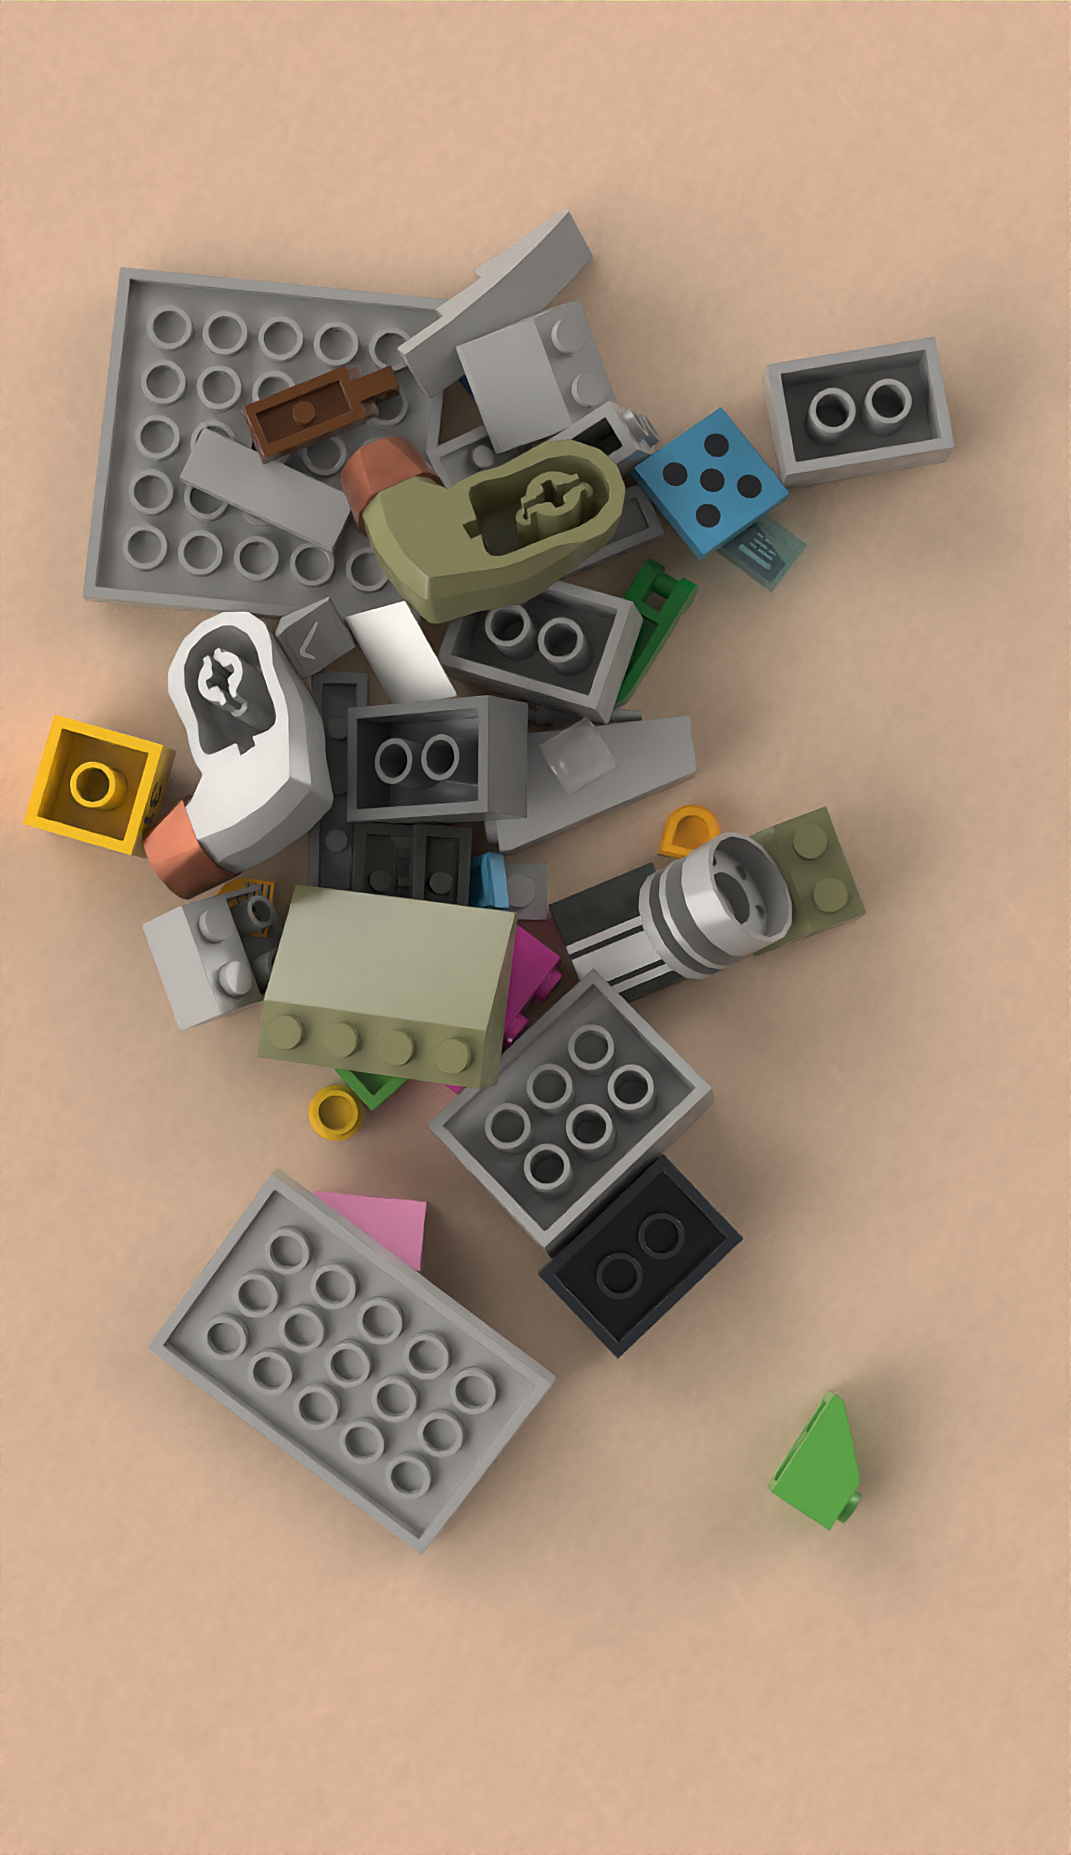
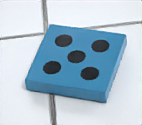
M722 407L635 466L631 473L632 477L699 561H702L782 504L790 494Z

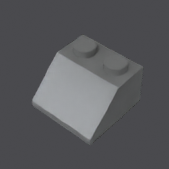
M580 300L546 309L455 347L496 454L561 432L608 401L617 404Z

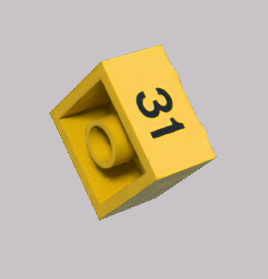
M54 714L23 824L146 859L147 855L142 844L143 832L157 821L177 751L158 743Z

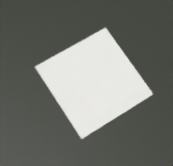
M406 601L344 617L392 704L440 700L457 696Z

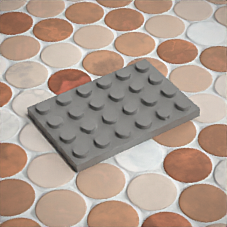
M279 1168L270 1175L147 1347L421 1555L556 1379L554 1374Z

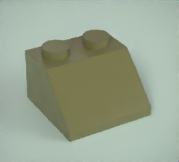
M826 806L748 836L760 844L777 863L788 885L792 901V924L785 937L753 953L754 957L859 919L866 914Z

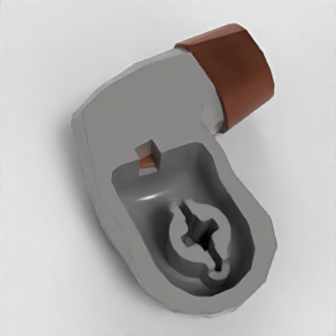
M222 612L201 622L182 640L168 669V694L187 730L190 751L203 775L194 795L188 794L143 832L142 844L149 863L159 879L171 892L185 900H190L237 877L242 871L272 858L306 835L332 807L334 799L326 761L323 722L318 709L267 625L250 612Z

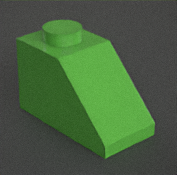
M828 1390L767 1487L773 1494L830 1531L836 1520L844 1524L850 1518L859 1504L862 1495L856 1491L861 1483L845 1404L839 1396Z

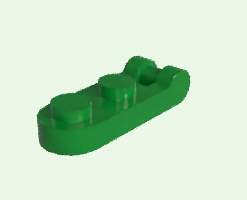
M651 558L644 563L623 599L633 601L644 620L613 710L624 706L633 697L681 616L691 606L699 589L697 584L684 577L678 581L664 573L665 566ZM653 592L667 599L660 612L645 604Z

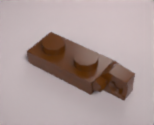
M391 365L365 376L362 375L359 366L348 370L346 366H342L245 405L240 410L264 465L367 423V420L379 415L376 405L400 394V385Z

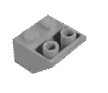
M259 884L181 905L142 924L180 1031L209 1023L264 1003L283 929L273 902L271 903L262 895ZM257 890L259 891L260 895L252 896L229 908L227 901ZM252 910L256 913L257 919L254 917ZM269 927L268 938L249 936Z

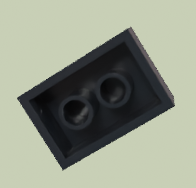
M661 1154L552 1259L539 1269L538 1275L618 1359L744 1238L664 1154Z

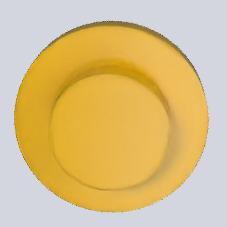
M339 1084L329 1085L320 1089L312 1098L308 1109L309 1121L314 1131L321 1137L331 1141L347 1140L361 1129L365 1120V1106L363 1101L350 1087Z

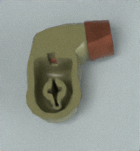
M384 437L359 448L347 460L341 471L340 479L357 526L363 536L369 538L382 571L409 606L429 623L436 624L479 611L524 603L547 590L572 569L597 553L616 533L623 510L626 490L618 466L600 449L571 439L543 442L499 467L478 472L447 489L438 474L409 440L402 437Z

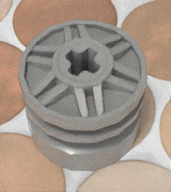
M729 831L716 836L692 850L688 856L673 861L667 867L649 875L640 888L639 912L643 929L653 949L671 969L689 979L702 981L721 972L725 968L741 961L743 957H747L785 937L792 924V901L788 885L777 863L760 844L741 833Z

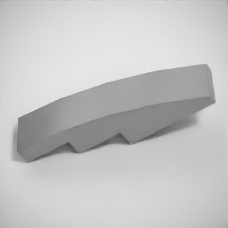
M563 209L474 270L478 280L435 309L440 319L397 347L422 392L429 399H432L465 375L455 347L539 313L593 257L567 209Z

